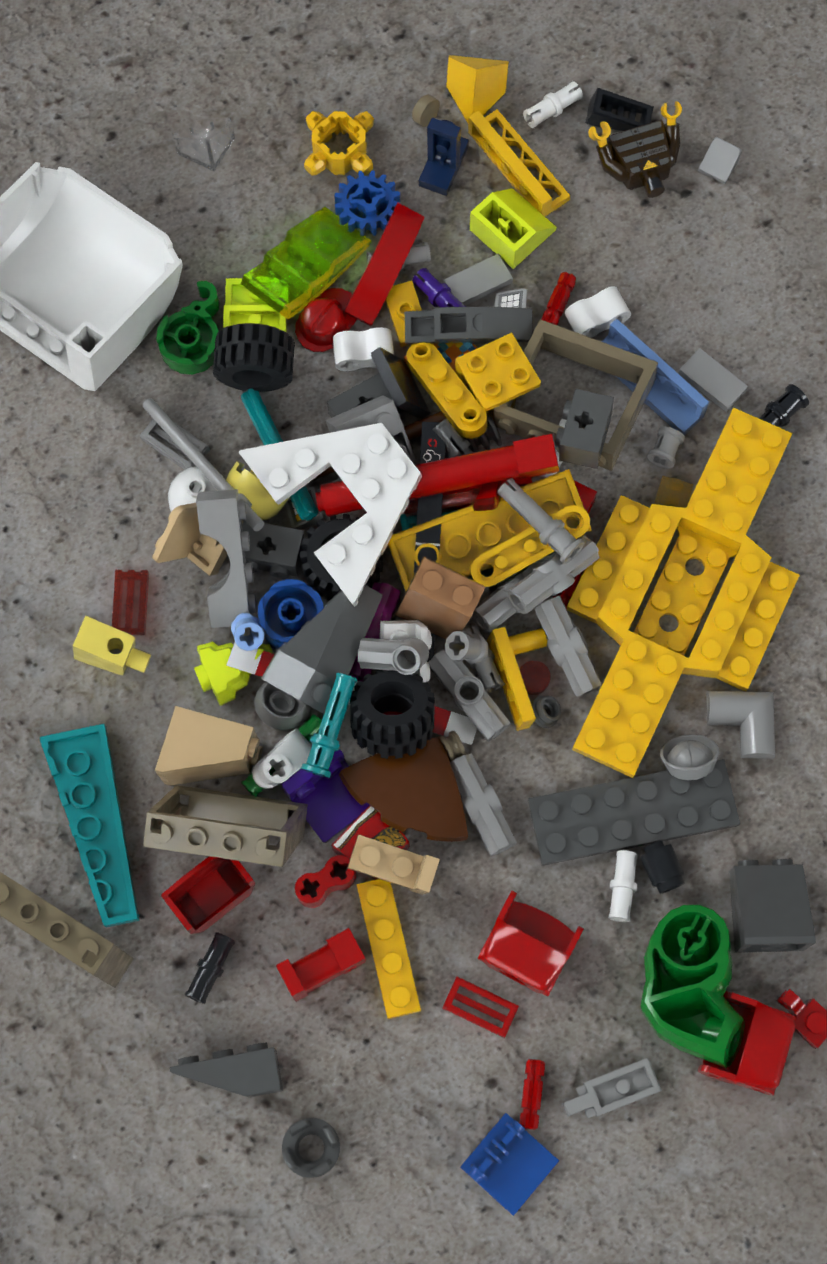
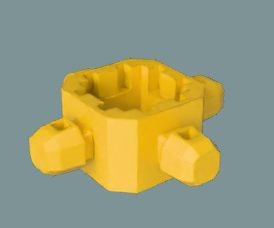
M312 111L307 115L306 123L312 131L311 140L313 153L304 163V167L312 176L318 175L325 170V167L334 175H345L353 169L357 173L362 170L364 176H367L373 170L372 160L367 156L366 133L374 125V118L369 112H360L353 119L345 111H334L327 118L318 111ZM333 132L336 135L340 132L343 135L348 133L349 138L354 142L347 148L346 154L343 152L337 154L335 151L331 154L330 149L324 144L332 138Z

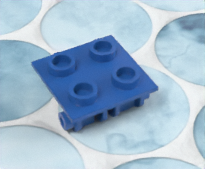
M505 1113L460 1168L514 1216L559 1160L531 1136L520 1123Z

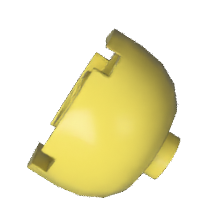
M236 461L229 471L226 481L234 489H238V494L242 493L251 502V508L262 520H268L277 515L289 498L278 505L252 470L249 472L245 468L242 471L241 469L244 464Z

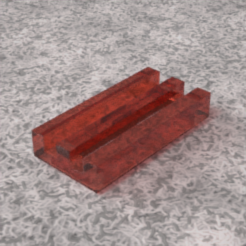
M115 570L112 627L130 635H146L148 570H141V572H135V570H128V572ZM123 580H127L125 628H120ZM135 580H140L138 628H132Z

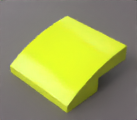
M226 278L223 328L236 324L255 323L272 326L286 332L287 319L279 312L288 306V279Z

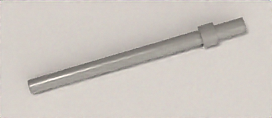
M152 398L147 399L143 403V408L218 491L235 490ZM240 493L239 500L245 499L247 519L244 520L254 531H259L263 528L264 522L251 508V502Z

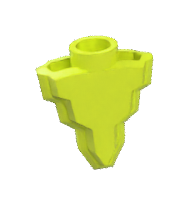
M212 641L197 646L202 664L194 667L203 692L212 689L219 705L222 706L236 698V692L248 685L252 674L226 666L234 644L227 643L218 646ZM261 644L258 647L255 659L264 651L273 653L270 644Z

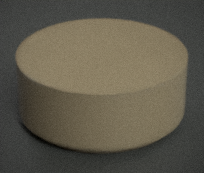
M429 94L421 97L413 108V121L422 127L428 126L431 118H435L439 111V100Z

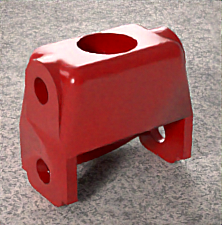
M209 856L161 894V897L190 934L207 930L249 897L256 883L240 861Z
M511 891L478 956V960L532 991L548 997L584 928L578 926L574 933L551 915L535 907L514 901L517 893Z
M725 991L724 998L745 1022L742 1043L735 1060L727 1069L703 1060V1065L699 1066L698 1072L729 1084L739 1085L774 1096L775 1090L782 1078L795 1031L796 1017L790 1013L769 1007L757 1000Z

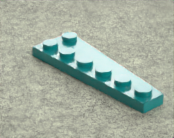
M99 724L41 736L40 742L51 774L54 777L58 794L65 809L72 835L75 838L103 925L107 928L140 921L107 726Z

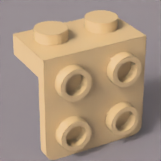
M196 503L176 507L168 517L169 523L163 535L155 544L156 550L152 559L157 563L187 557L209 576L218 574L227 556L226 550L215 539L200 534Z

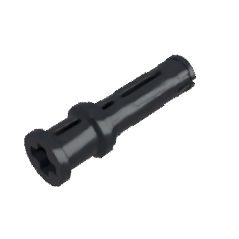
M789 384L782 396L775 402L771 401L766 405L765 413L759 419L777 427L786 426L790 423V417L800 408L804 409L809 405V400L800 388L794 384Z

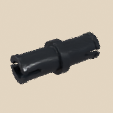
M215 933L204 958L199 959L196 965L199 969L185 996L198 1003H206V999L217 977H221L224 972L221 968L232 946L235 944L233 939L221 933Z

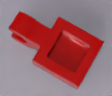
M785 990L776 1001L796 1017L795 1031L813 1048H819L827 1038V1010L814 998L804 1004L800 997L792 990Z

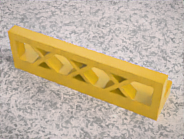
M498 109L486 117L479 110L469 116L468 133L516 191L542 215L546 217L570 200V194ZM495 121L503 129L502 137L491 126ZM508 145L517 146L521 150L520 158L517 157ZM527 167L537 169L540 173L539 180L533 176ZM545 189L554 190L559 197L552 201V197Z

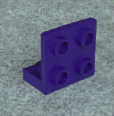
M340 749L334 752L329 767L331 772L330 778L300 769L281 784L285 794L292 802L308 804L306 821L323 843H327L352 824L369 806L368 803L360 805L339 777L340 771L349 766Z

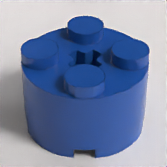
M286 579L273 584L265 595L262 596L258 604V619L266 640L277 650L285 642L292 639L307 621H311L322 611L324 606L318 592L307 585V583L296 579ZM290 613H296L294 620H289Z

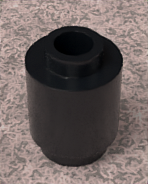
M658 841L644 848L646 854L642 855L640 859L653 888L657 887L659 894L669 892L685 884L682 878L684 872L671 844L664 846L663 841Z

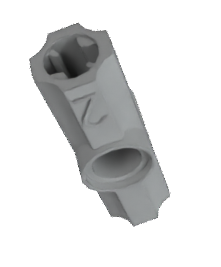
M582 535L577 540L581 539L585 542V545L569 563L563 564L557 553H553L539 561L532 568V573L507 591L508 599L513 607L522 614H527L549 596L559 594L575 582V576L600 558L598 555L599 549L595 543L587 538L586 535Z
M542 559L499 582L496 585L497 590L476 606L472 618L486 633L492 632V630L496 629L513 614L520 613L509 601L507 591L532 573V568Z
M561 596L554 597L536 606L534 609L547 634L549 649L560 667L562 666L576 697L602 686L601 678L588 655L590 653L588 645L580 629L574 626Z
M442 649L428 662L432 672L454 698L456 706L465 712L487 742L498 737L511 725L510 721L484 690L482 682L472 675L462 661L450 659L445 649ZM465 688H473L477 691L478 696L473 700H466L461 697L460 692Z
M472 753L453 760L450 764L456 778L464 812L471 825L476 826L487 852L492 857L516 845L517 842L502 814L503 808L493 787L487 784Z

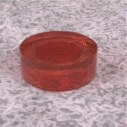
M528 661L520 667L519 670L527 694L538 695L548 688L551 675L545 664L540 661Z

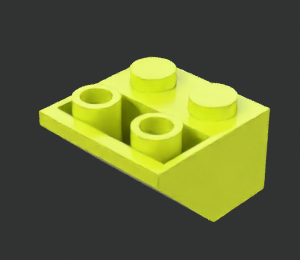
M513 188L492 192L470 212V231L493 252L499 253L502 260L512 269L530 255L557 228Z

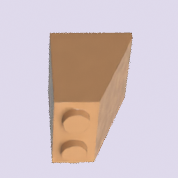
M423 556L395 615L404 620H419L427 626L431 633L447 639L452 632L463 631L486 587Z

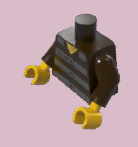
M675 101V113L672 116L667 113V103L661 106V114L667 119L666 124L659 120L610 135L611 128L607 122H600V127L603 131L601 136H598L594 126L590 127L588 134L592 140L598 142L596 149L603 170L617 181L623 182L627 189L633 190L644 186L649 198L661 195L665 191L662 180H666L669 177L670 169L676 164L680 149V126L676 122V118L682 112L681 104Z

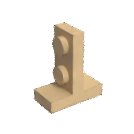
M358 835L347 868L424 895L430 892L440 859L429 855L422 856Z

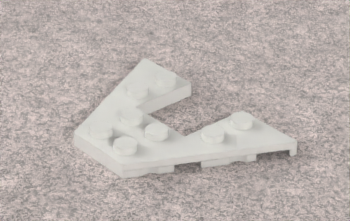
M382 423L240 450L239 454L278 505L331 466L366 511L365 515L314 552L355 607L370 575L372 576L376 568L375 565L379 557L383 555L393 535V529L409 503L412 492L416 490L422 478L420 471Z

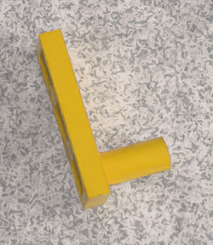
M505 627L494 629L490 633L487 643L489 649L495 655L493 661L501 679L505 683L502 688L516 730L527 729L532 725L536 717L515 655L547 647L546 634L542 628L508 636Z

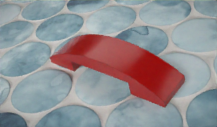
M397 202L344 313L369 326L373 325L410 252L425 218L424 216Z

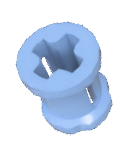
M241 613L231 623V631L238 647L246 651H252L262 644L264 632L257 617L250 613ZM251 627L250 635L244 636L245 628Z

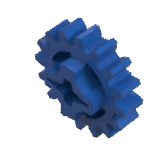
M361 170L358 172V178L354 179V177L348 175L347 185L344 183L339 184V193L334 195L335 214L339 215L341 225L348 223L349 232H353L358 228L360 229V236H364L366 230H371L372 235L376 236L377 228L384 230L397 202H400V192L395 191L394 181L386 184L385 174L376 178L374 170H371L369 176H364Z

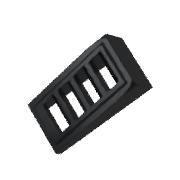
M597 88L590 99L585 123L600 127V122H607L611 129L626 131L651 123L654 106ZM612 109H617L616 114L611 113ZM624 111L629 112L628 118L623 117ZM636 113L641 114L640 122L635 121Z

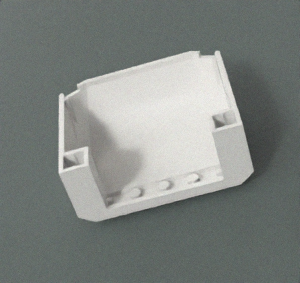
M35 162L0 196V331L81 388L96 391L138 347L165 314L179 284L183 266L182 260L178 258L173 249V244L166 233L70 168L58 167V170L40 167V163Z

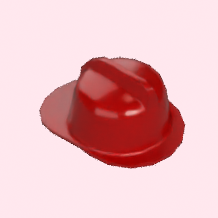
M342 288L326 289L304 307L295 326L297 339L304 348L313 352L330 350L334 348L333 336L336 333L349 331L357 319L344 313L352 293Z

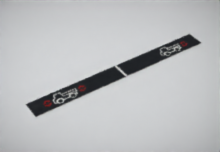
M422 422L420 464L445 459V442L432 430L441 422ZM443 493L418 498L417 525L442 516ZM441 524L416 533L415 551L420 545L428 543L436 546L440 552ZM424 547L418 553V561L420 563L423 556L435 562L437 560V553L431 547ZM414 562V575L419 567L416 562ZM431 633L432 644L427 662L434 656L435 634Z

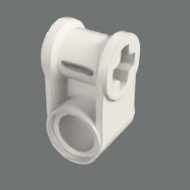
M295 728L282 738L269 753L255 764L252 774L258 786L265 789L273 788L289 779L301 769L303 763L307 762L312 745L298 728ZM272 767L275 769V772L272 774L273 776L268 772Z

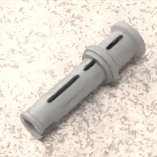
M512 478L507 480L509 485L504 483L499 488L497 494L540 534V542L543 545L548 544L560 556V561L563 564L569 563L579 554L585 542L573 537L564 528L565 523L562 520H554Z

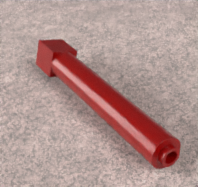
M552 434L532 437L513 441V445L417 464L415 466L420 471L422 478L409 500L520 477V479L559 472ZM342 480L321 484L320 492L315 493L319 511H325L327 517L363 509Z

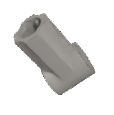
M362 638L358 649L360 668L394 670L404 675L415 673L429 658L428 646L418 638H409L406 641ZM405 650H410L415 654L416 663L407 660L404 653Z

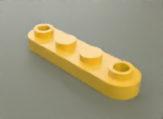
M422 342L411 345L406 353L410 370L446 418H448L458 434L468 439L483 435L488 427L485 410L439 350L432 343Z
M577 505L567 506L551 515L554 520H562L565 523L564 528L576 539L584 535L590 526V517L587 511ZM569 516H575L578 519L579 523L576 528L568 527L566 521ZM531 526L475 558L470 568L471 577L474 581L485 587L494 586L551 554L554 550L548 544L543 545L540 542V534ZM484 564H489L493 568V573L489 577H484L480 572Z

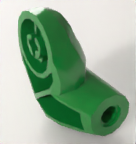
M682 905L671 910L658 923L650 938L644 956L646 982L642 994L641 1011L660 1039L680 1051L727 1069L736 1058L745 1030L744 1019L723 996L732 979L733 961L730 954V933L724 919L714 910L701 905Z

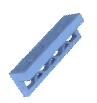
M618 319L614 320L610 324L608 336L601 342L658 362L656 380L646 398L645 404L673 429L680 431L684 435L687 434L705 416L709 401ZM617 377L632 392L634 391L636 383Z

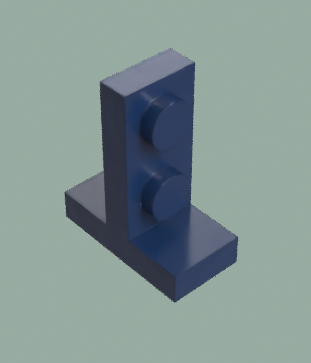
M431 118L427 127L428 160L419 178V187L445 196L448 195L469 147V139L461 137V127L456 126L453 122Z

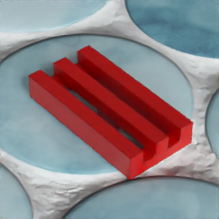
M456 977L442 1007L443 1010L504 1039L519 1008L518 1005L459 977ZM459 987L510 1010L508 1015L501 1014L457 993ZM455 999L503 1022L502 1028L452 1005L453 1000Z

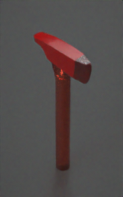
M501 481L483 484L482 487L465 492L443 495L442 508L474 504V511L496 509L501 499V496L497 494L502 486ZM418 499L409 501L403 514L417 513Z

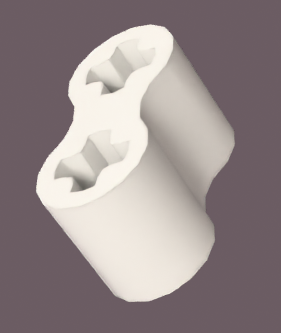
M615 286L605 288L590 298L573 303L564 312L574 332L590 338L609 329L610 324L614 320L618 319L623 324L631 316L628 306Z
M372 328L366 331H342L333 336L335 367L340 371H354L365 367L377 368L371 357V352L379 347L394 355L392 332L388 328Z

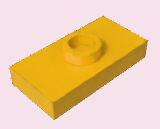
M412 280L392 286L385 300L400 348L408 346L405 343L404 312L422 311Z

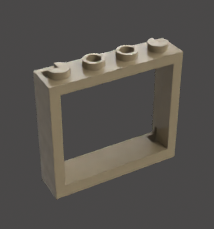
M540 319L524 350V354L531 365L541 348L637 384L609 443H604L598 466L612 471L656 380L658 362ZM514 399L494 408V423L496 427L505 430L506 434L509 435L516 434L528 439L552 434L555 446L558 428L564 429L562 426L511 408Z
M176 785L147 812L143 847L283 867L304 837L308 804ZM181 794L189 795L188 805L181 804ZM289 810H294L295 812L288 820ZM269 835L281 837L276 846L268 845Z
M0 872V916L95 977L116 988L134 958Z

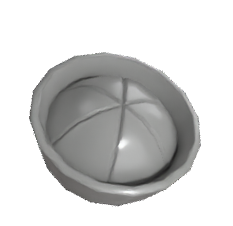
M267 682L258 689L254 700L255 711L261 721L269 727L279 730L294 729L302 725L309 717L312 708Z
M688 734L672 738L666 742L660 754L666 769L672 776L682 780H698L706 777L713 771L719 756V747L713 740L705 736Z

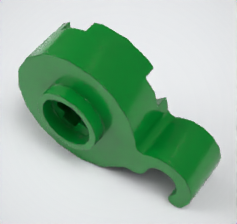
M208 281L197 282L200 297L208 298L207 300H195L189 306L181 308L182 311L176 312L170 317L166 315L157 329L156 340L163 361L170 369L181 374H197L206 371L214 365L215 339L219 331L211 317L218 312L220 302L216 287ZM190 338H194L195 340L191 344H184L183 342H188Z

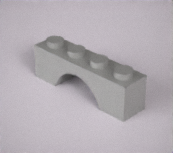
M238 489L198 492L196 500L200 534L218 541L226 550L230 560V569L219 582L210 586L208 590L207 600L211 628L231 626L236 616L241 613H257L255 594H249L248 586L249 582H253L252 563H246L245 551H250L249 532L242 530L241 519H247L245 499L239 500Z

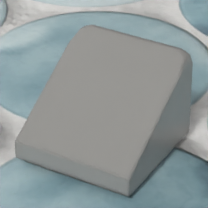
M715 137L698 171L726 184L740 159L742 150L729 142Z

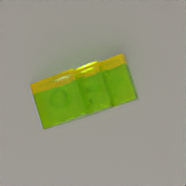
M323 207L288 230L285 240L266 252L261 264L243 275L241 285L289 320L310 301L316 299L331 286L370 246L371 240L365 235L360 236V232L356 229L353 232H349L348 223L341 225L339 216L328 208Z

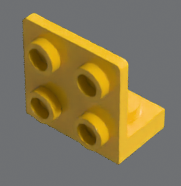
M512 333L455 358V373L465 385L468 384L485 412L541 386V380Z

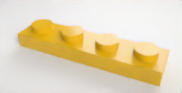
M376 879L356 884L387 1019L421 1012L391 883Z

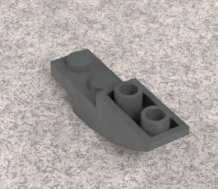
M440 307L434 308V310L404 312L405 343L407 345L422 342L432 344L460 342L483 344L490 343L510 333L514 335L517 342L529 341L533 334V310L530 308Z

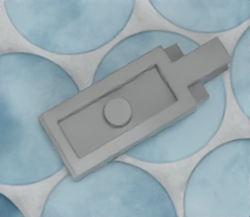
M645 1058L584 1082L582 1086L575 1088L579 1097L566 1101L562 1105L567 1117L584 1110L588 1119L658 1093L662 1089L649 1058Z

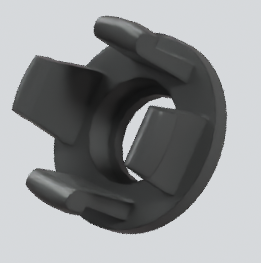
M305 1118L295 1122L287 1130L282 1142V1155L285 1163L294 1173L306 1178L319 1177L329 1172L336 1164L340 1154V1141L336 1131L330 1124L318 1118ZM310 1134L319 1136L325 1146L323 1155L315 1161L303 1159L299 1152L300 1141Z

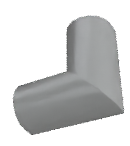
M707 691V725L740 726L741 758L774 759V693Z

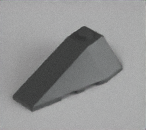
M365 585L358 598L359 602L354 607L342 590L338 592L325 605L322 611L311 621H307L292 639L277 649L261 679L324 714L336 679V673L349 675L358 654L360 640L365 638L383 595Z

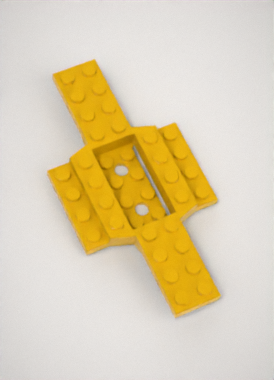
M733 407L686 508L651 504L649 508L625 496H620L596 545L599 549L598 555L600 558L584 570L567 605V611L596 623L620 645L617 655L573 745V751L633 778L681 674L716 678L747 692L800 576L793 571L770 562L772 557L746 535L793 433ZM677 530L679 537L634 632H631L629 629ZM735 557L688 658L684 655L730 558ZM691 559L701 561L704 566L703 573L697 576L689 574L685 567L687 561ZM664 615L675 617L678 622L677 629L672 632L664 631L659 625L660 618Z

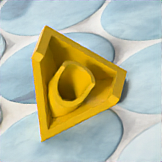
M449 55L446 87L467 123L469 122V116L478 110L484 116L506 93L509 61Z

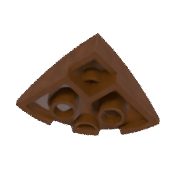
M439 737L427 740L426 746L422 750L416 748V753L411 756L406 753L403 754V758L395 759V756H388V759L381 758V754L377 753L340 771L339 777L360 805L368 803L380 812L381 821L401 832H405L408 828L427 834L428 840L442 842L467 840L468 831L460 792L450 761Z

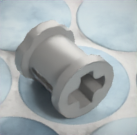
M663 426L659 428L658 440L654 449L649 451L647 458L659 467L670 469L676 463L674 457L679 445H683L685 436L676 429Z
M454 631L446 639L445 652L452 660L462 661L466 659L469 663L478 664L487 656L488 643L481 635H468L466 632Z

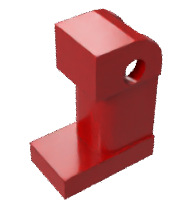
M349 928L327 939L328 944L291 964L289 959H286L276 965L291 996L296 1002L308 996V993L342 974L345 975L366 962V958Z

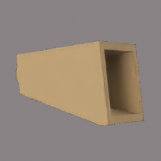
M175 706L155 771L163 783L170 786L250 774L252 765H255L261 758L263 746H259L260 739H258L254 727Z

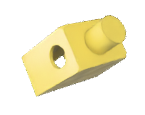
M85 616L73 644L75 660L118 675H124L127 667L145 673L151 658V654L135 649L134 636L88 616ZM113 649H119L122 651L119 654L110 653V651Z

